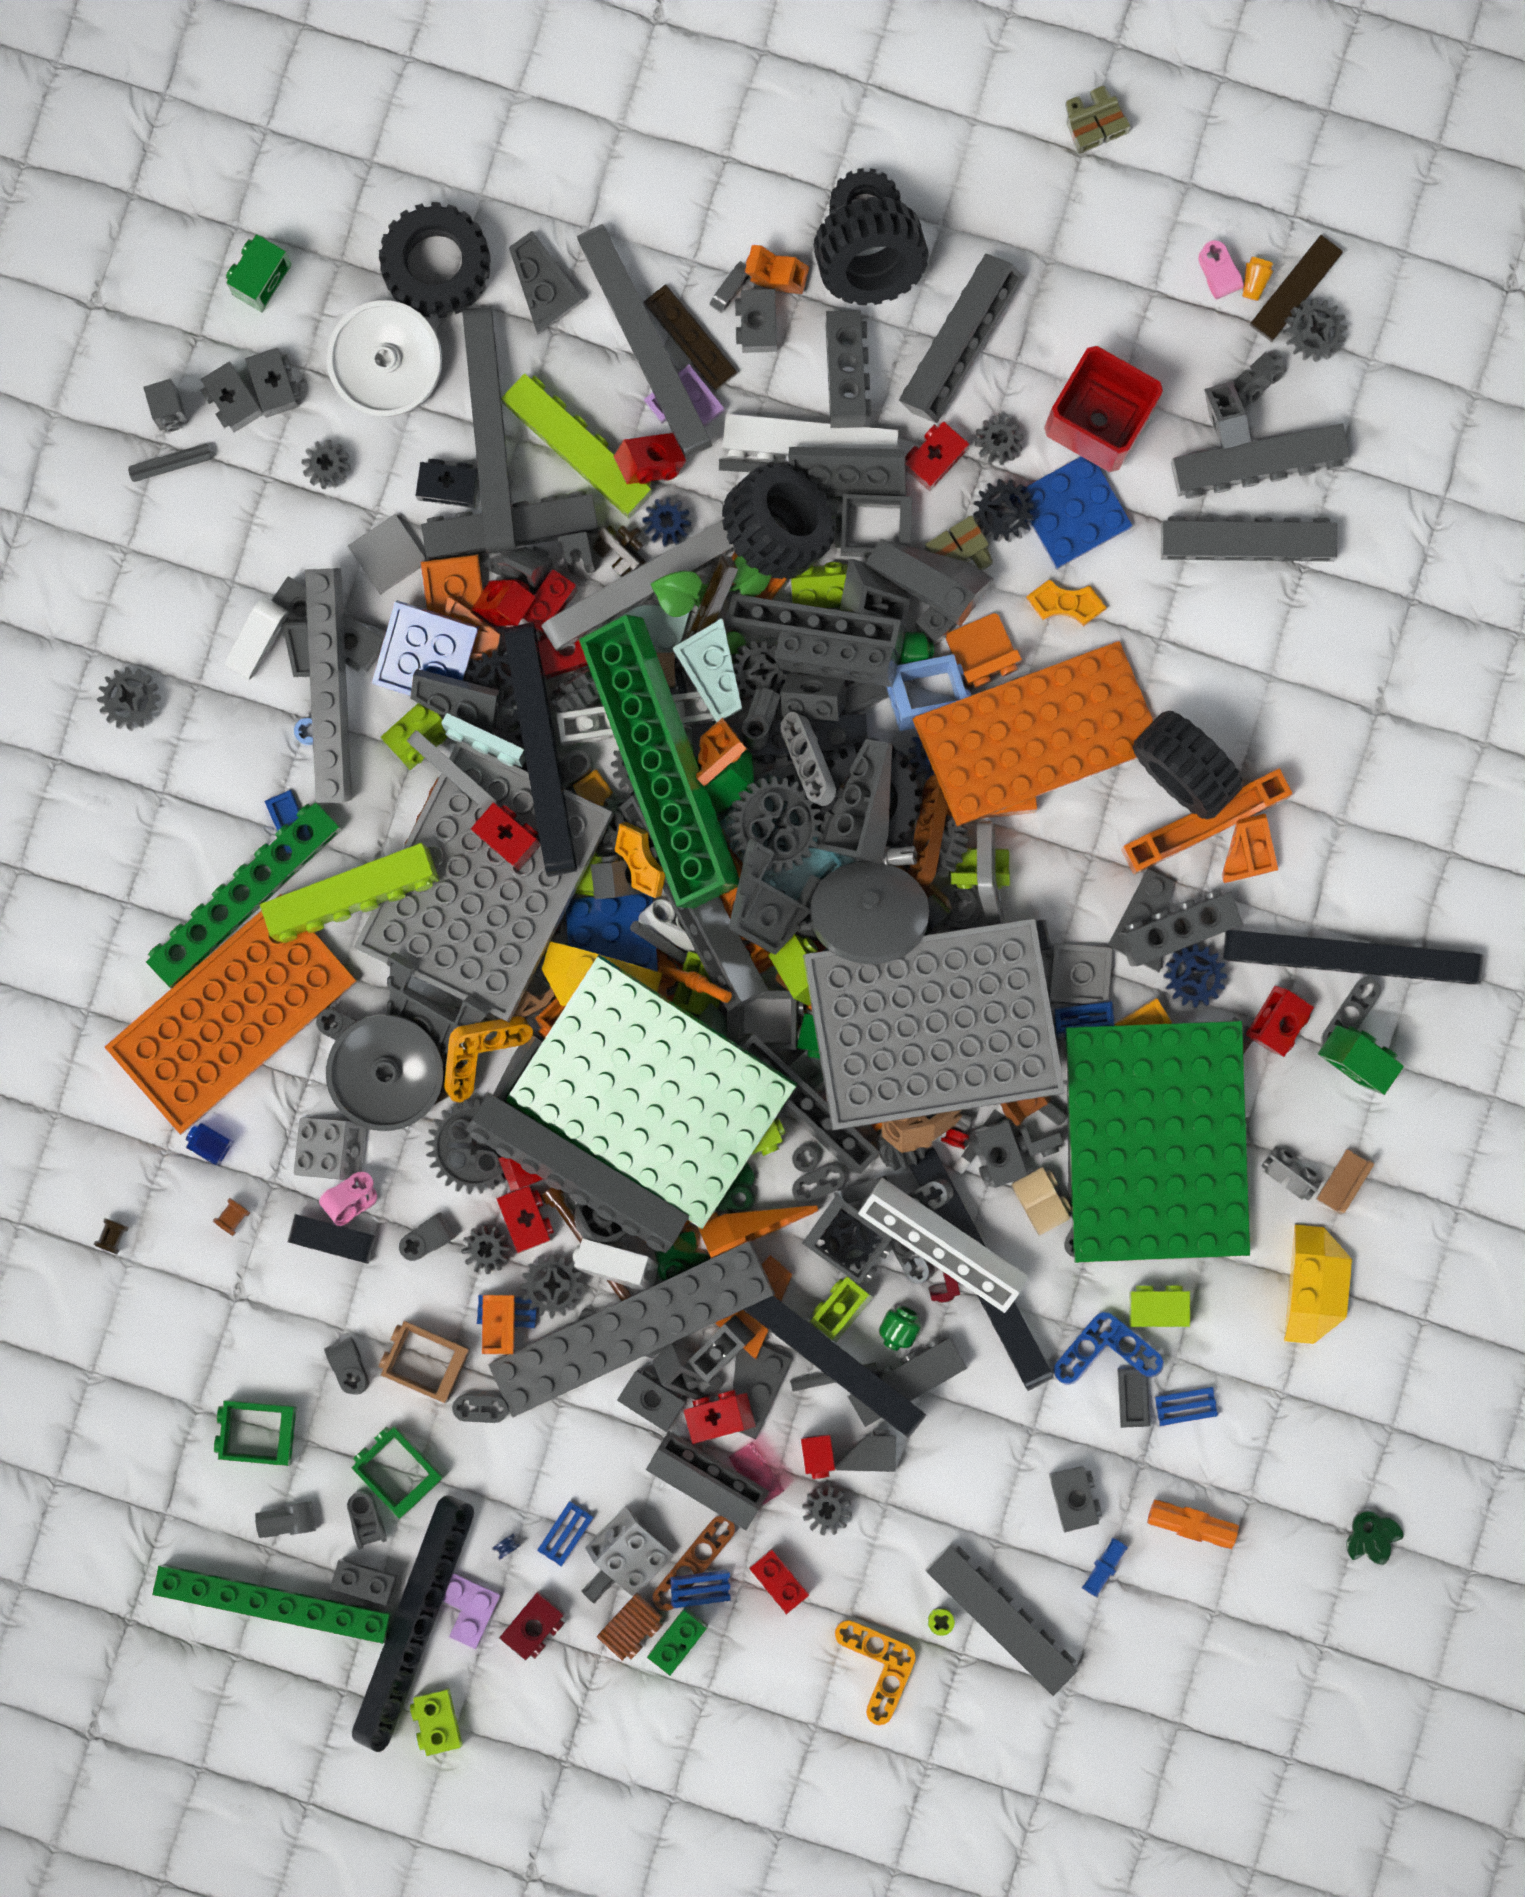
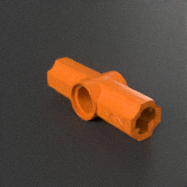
M1155 1499L1151 1505L1147 1524L1177 1532L1176 1535L1198 1542L1203 1540L1229 1549H1233L1239 1525L1211 1517L1208 1513L1186 1506L1181 1508Z

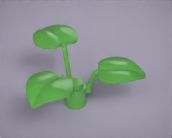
M742 556L740 558L737 557L734 560L738 568L733 580L735 584L731 585L729 591L739 589L741 595L755 597L767 587L771 574L768 576L760 574L757 568H750L745 564L747 561ZM685 570L667 574L650 585L663 611L672 617H681L689 613L694 605L699 608L709 583L707 585L702 583L696 573ZM736 631L726 633L730 655L739 654L737 648L743 645L746 646L744 637Z

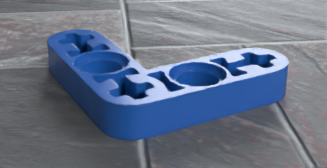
M1103 1312L1092 1319L1054 1366V1374L1059 1382L1064 1385L1075 1384L1107 1346L1146 1377L1158 1376L1164 1368V1362L1156 1350L1115 1316ZM1110 1319L1112 1321L1110 1323L1112 1331L1110 1333L1104 1331L1099 1336L1101 1340H1104L1099 1345L1097 1340L1088 1335V1333L1092 1330L1096 1335L1101 1328L1098 1324L1099 1321L1106 1322ZM1125 1337H1131L1136 1341V1348L1130 1353L1122 1352L1119 1347L1120 1341ZM1091 1341L1095 1346L1094 1353L1088 1357L1081 1356L1078 1352L1080 1343ZM1142 1346L1146 1348L1142 1352L1143 1355L1148 1359L1157 1358L1155 1363L1158 1367L1155 1370L1149 1368L1147 1371L1144 1370L1145 1363L1139 1357L1136 1362L1131 1360L1139 1354ZM1074 1353L1078 1360L1085 1364L1080 1367L1077 1363L1072 1370L1075 1375L1072 1378L1070 1376L1062 1378L1063 1371L1060 1368L1063 1365L1069 1367L1074 1360L1069 1356Z

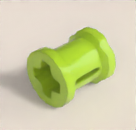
M936 1608L930 1612L928 1626L932 1633L944 1636L953 1630L955 1621L950 1611L945 1608ZM936 1615L939 1617L948 1616L946 1619L948 1626L945 1629L941 1626L938 1629L934 1627L936 1625L934 1620Z

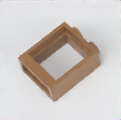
M404 1321L402 1326L397 1324L390 1339L395 1342L391 1352L385 1351L378 1367L383 1369L380 1375L442 1403H447L470 1349L410 1322ZM409 1332H413L455 1351L438 1391L393 1372Z

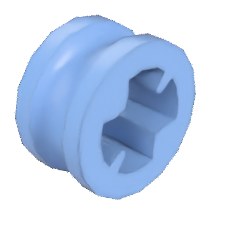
M311 718L299 720L294 727L296 739L304 745L313 744V737L307 736L303 739L300 736L303 734L300 731L302 726L308 728L312 725Z

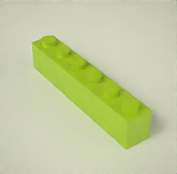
M524 373L502 396L503 405L622 514L630 519L652 495V489L649 487L652 483L626 484L613 457L614 454L607 449L609 446L608 442L598 433L593 436L586 430L588 424L577 414L572 417L565 410L567 405L558 396L554 395L551 398L544 391L546 386L536 376L533 375L532 378H529Z
M419 843L261 903L260 907L270 937L277 942L287 943L295 940L300 933L306 931L313 933L322 930L324 924L335 921L338 923L351 918V914L358 911L369 912L378 908L379 903L387 900L389 902L399 901L405 898V894L408 892L428 890L433 886L432 883L440 880L429 848L423 843Z

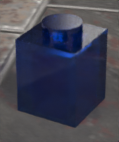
M200 1123L198 1127L194 1125L185 1139L189 1142L186 1146L187 1149L216 1166H220L234 1143L233 1140L204 1123Z

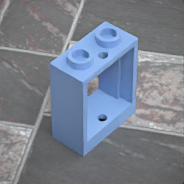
M954 654L897 665L893 686H886L899 731L916 728L912 720L915 716L971 696L969 689L964 688L962 682L964 681V671L961 664L957 665ZM948 673L956 698L955 701L911 709L904 681Z

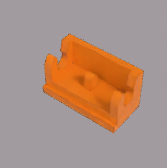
M483 1295L482 1354H514L515 1296Z

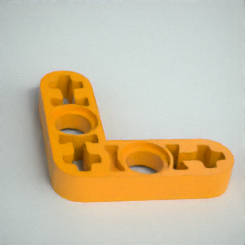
M512 1017L510 1023L498 1019L463 1025L453 1030L449 1037L444 1089L452 1101L463 1102L473 1094L478 1053L521 1046L531 1039L533 1029L524 1017ZM498 1031L493 1039L485 1040L490 1032ZM461 1060H468L464 1067L455 1068Z
M844 1620L835 1629L837 1642L843 1647L884 1664L868 1702L866 1713L869 1721L873 1724L885 1725L893 1716L916 1658L915 1652L911 1646L855 1621ZM848 1625L853 1626V1633L861 1636L862 1630L868 1632L862 1641V1648L856 1647L859 1641L853 1638H849L848 1642L843 1641V1635L840 1633L841 1628L847 1629ZM871 1637L882 1639L884 1647L881 1652L874 1654L868 1651L866 1645ZM889 1642L895 1644L892 1647L894 1651L901 1652L902 1649H907V1655L911 1657L910 1661H904L902 1665L897 1664L898 1659L890 1654L889 1660L883 1659L882 1657L888 1651ZM887 1676H895L899 1680V1688L895 1692L890 1693L883 1689L882 1682ZM878 1692L885 1697L895 1698L892 1704L886 1701L884 1710L888 1714L886 1717L881 1716L879 1720L874 1718L875 1713L871 1711V1708L873 1706L878 1707L882 1698L876 1697Z

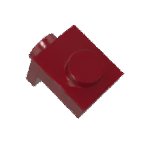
M943 1272L945 1283L928 1287L931 1300L943 1303L953 1300L954 1296H959L960 1291L957 1280Z

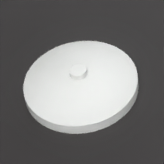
M377 300L364 303L352 309L336 325L328 343L327 368L334 388L349 405L361 412L374 416H397L418 407L432 393L441 373L442 350L436 331L420 312L400 302Z

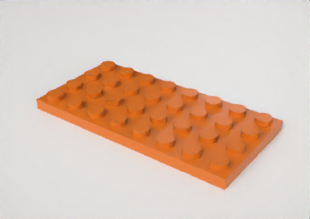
M1120 641L923 713L912 719L957 827L1137 759L1138 757L1135 756L1133 750L1134 741L1153 722Z
M261 910L104 1048L176 1131L182 1135L317 1018L322 1011L326 1010L356 984L357 981L315 932L308 933L306 931L300 933L295 940L287 943L277 942L271 938Z

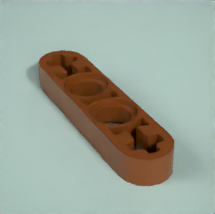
M936 775L929 777L923 787L920 815L917 820L913 846H915L917 851V858H914L917 859V864H911L908 868V874L920 886L929 885L935 877L948 808Z
M721 1515L711 1520L654 1591L653 1602L658 1609L669 1611L674 1608L667 1602L664 1605L659 1602L661 1597L658 1593L661 1590L667 1592L671 1587L670 1584H667L669 1578L676 1577V1571L682 1566L690 1567L693 1574L703 1573L734 1535L735 1525L733 1522ZM726 1521L729 1524L727 1529L730 1533L727 1536L721 1534L716 1541L720 1542L721 1545L719 1548H716L711 1540L704 1538V1535L708 1532L712 1537L717 1530L714 1524L716 1522L722 1524ZM706 1543L711 1547L712 1555L710 1558L700 1560L696 1557L695 1548L698 1544ZM695 1583L678 1586L680 1588H689L692 1587Z

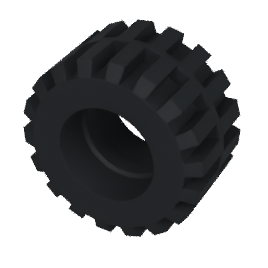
M859 168L857 173L853 174L852 171L846 173V178H840L837 181V186L833 187L829 214L836 213L837 208L843 204L847 206L855 196L860 194H870L876 196L877 199L887 197L893 199L894 202L897 200L902 202L900 200L901 195L899 189L896 190L895 182L892 179L890 181L887 179V174L883 172L880 175L876 174V169L870 168L869 172H864V168Z

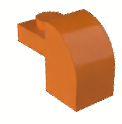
M752 245L746 260L745 273L751 276L750 281L761 287L775 289V291L803 294L809 266L796 257L776 256L761 245Z

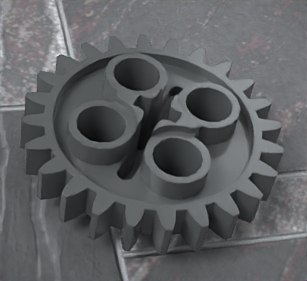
M776 776L768 779V783L762 778L757 780V786L754 783L748 784L747 789L749 793L746 791L738 793L742 801L736 800L732 802V805L738 810L728 813V816L735 819V823L727 825V827L736 831V834L732 835L730 840L739 841L734 850L744 849L746 853L750 839L763 845L764 841L768 838L767 848L775 853L766 871L773 867L774 873L781 872L782 865L786 871L793 869V863L796 866L802 865L801 856L804 858L812 856L807 848L818 847V844L812 839L822 835V833L815 830V826L822 824V821L814 819V815L818 814L820 809H811V805L814 802L804 798L806 795L805 790L797 791L798 782H793L788 786L786 777L781 778L779 782H777ZM766 797L773 802V810L771 812L766 810L764 806ZM785 801L787 803V806L782 811L783 802ZM791 811L798 816V824L796 826L789 820ZM754 823L761 829L759 838L755 837L752 833L751 828ZM779 837L784 839L786 843L784 852L780 851L777 847V839Z
M478 1099L474 1101L473 1107L469 1106L467 1100L462 1102V1109H459L455 1103L452 1104V1114L442 1110L441 1113L444 1120L434 1119L433 1122L438 1127L437 1130H428V1133L434 1136V1140L425 1142L426 1145L433 1147V1151L428 1152L426 1157L435 1158V1161L429 1167H439L440 1169L435 1177L440 1178L445 1175L447 1177L445 1186L455 1182L456 1192H459L462 1186H466L467 1194H471L473 1186H476L477 1191L481 1194L484 1191L485 1184L490 1190H494V1180L501 1184L505 1182L501 1175L504 1172L498 1159L502 1156L497 1152L477 1150L474 1152V1155H471L470 1149L449 1148L447 1146L448 1142L471 1143L473 1138L469 1132H467L465 1138L457 1139L452 1133V1128L456 1123H462L467 1128L480 1107ZM475 1140L477 1145H486ZM454 1152L461 1153L465 1159L464 1165L459 1169L454 1168L450 1164V1156ZM484 1154L491 1156L494 1164L489 1171H485L479 1166V1159Z

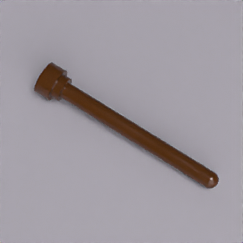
M550 1188L540 1195L546 1206L549 1204L551 1208H556L581 1244L583 1237L576 1229L573 1212L564 1201L566 1199L564 1196L565 1192L561 1189ZM607 1280L621 1301L632 1297L624 1285Z

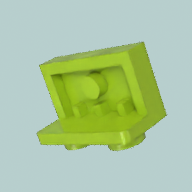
M836 561L828 562L823 566L812 565L803 574L791 578L792 603L820 608H839L848 565Z
M418 703L380 738L409 770H412L425 758L406 741L415 730L435 747L442 744L448 736L441 724L443 719L434 711Z
M967 848V852L962 853L963 862L956 865L955 872L950 870L951 884H956V887L962 889H970L974 885H978L977 848ZM995 848L998 889L1010 885L1008 849Z

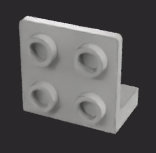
M300 1118L294 1175L346 1180L352 1174L362 1172L367 1128L349 1121Z
M627 1507L585 1547L593 1563L631 1596H634L673 1557L672 1552L642 1527L635 1514Z

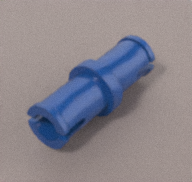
M1112 1538L1100 1560L1096 1559L1094 1562L1095 1568L1081 1588L1097 1598L1110 1575L1114 1576L1116 1573L1114 1569L1128 1547Z

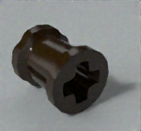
M104 1218L103 1223L105 1225L99 1240L95 1241L93 1245L118 1255V1245L123 1233L127 1232L129 1227Z

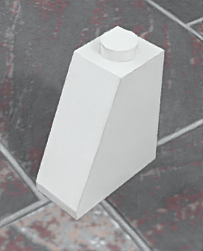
M583 1238L581 1245L576 1246L573 1254L574 1267L581 1272L640 1291L647 1290L656 1285L658 1264L647 1256Z

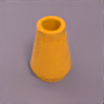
M1251 257L1250 262L1246 263L1242 297L1259 301L1274 272L1271 270L1272 262Z

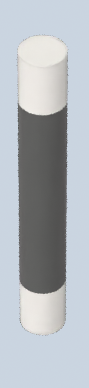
M1000 1104L995 1107L983 1126L1003 1118L1005 1114ZM970 1144L952 1168L961 1175L975 1157Z

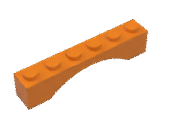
M1279 768L1242 787V790L1215 818L1202 819L1197 814L1192 813L1124 845L1121 851L1133 875H1136L1236 825L1237 820L1252 817L1290 798L1293 793Z

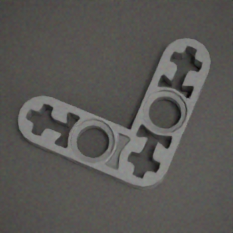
M993 821L977 823V883L988 926L1004 924L1003 905L996 882L995 831Z

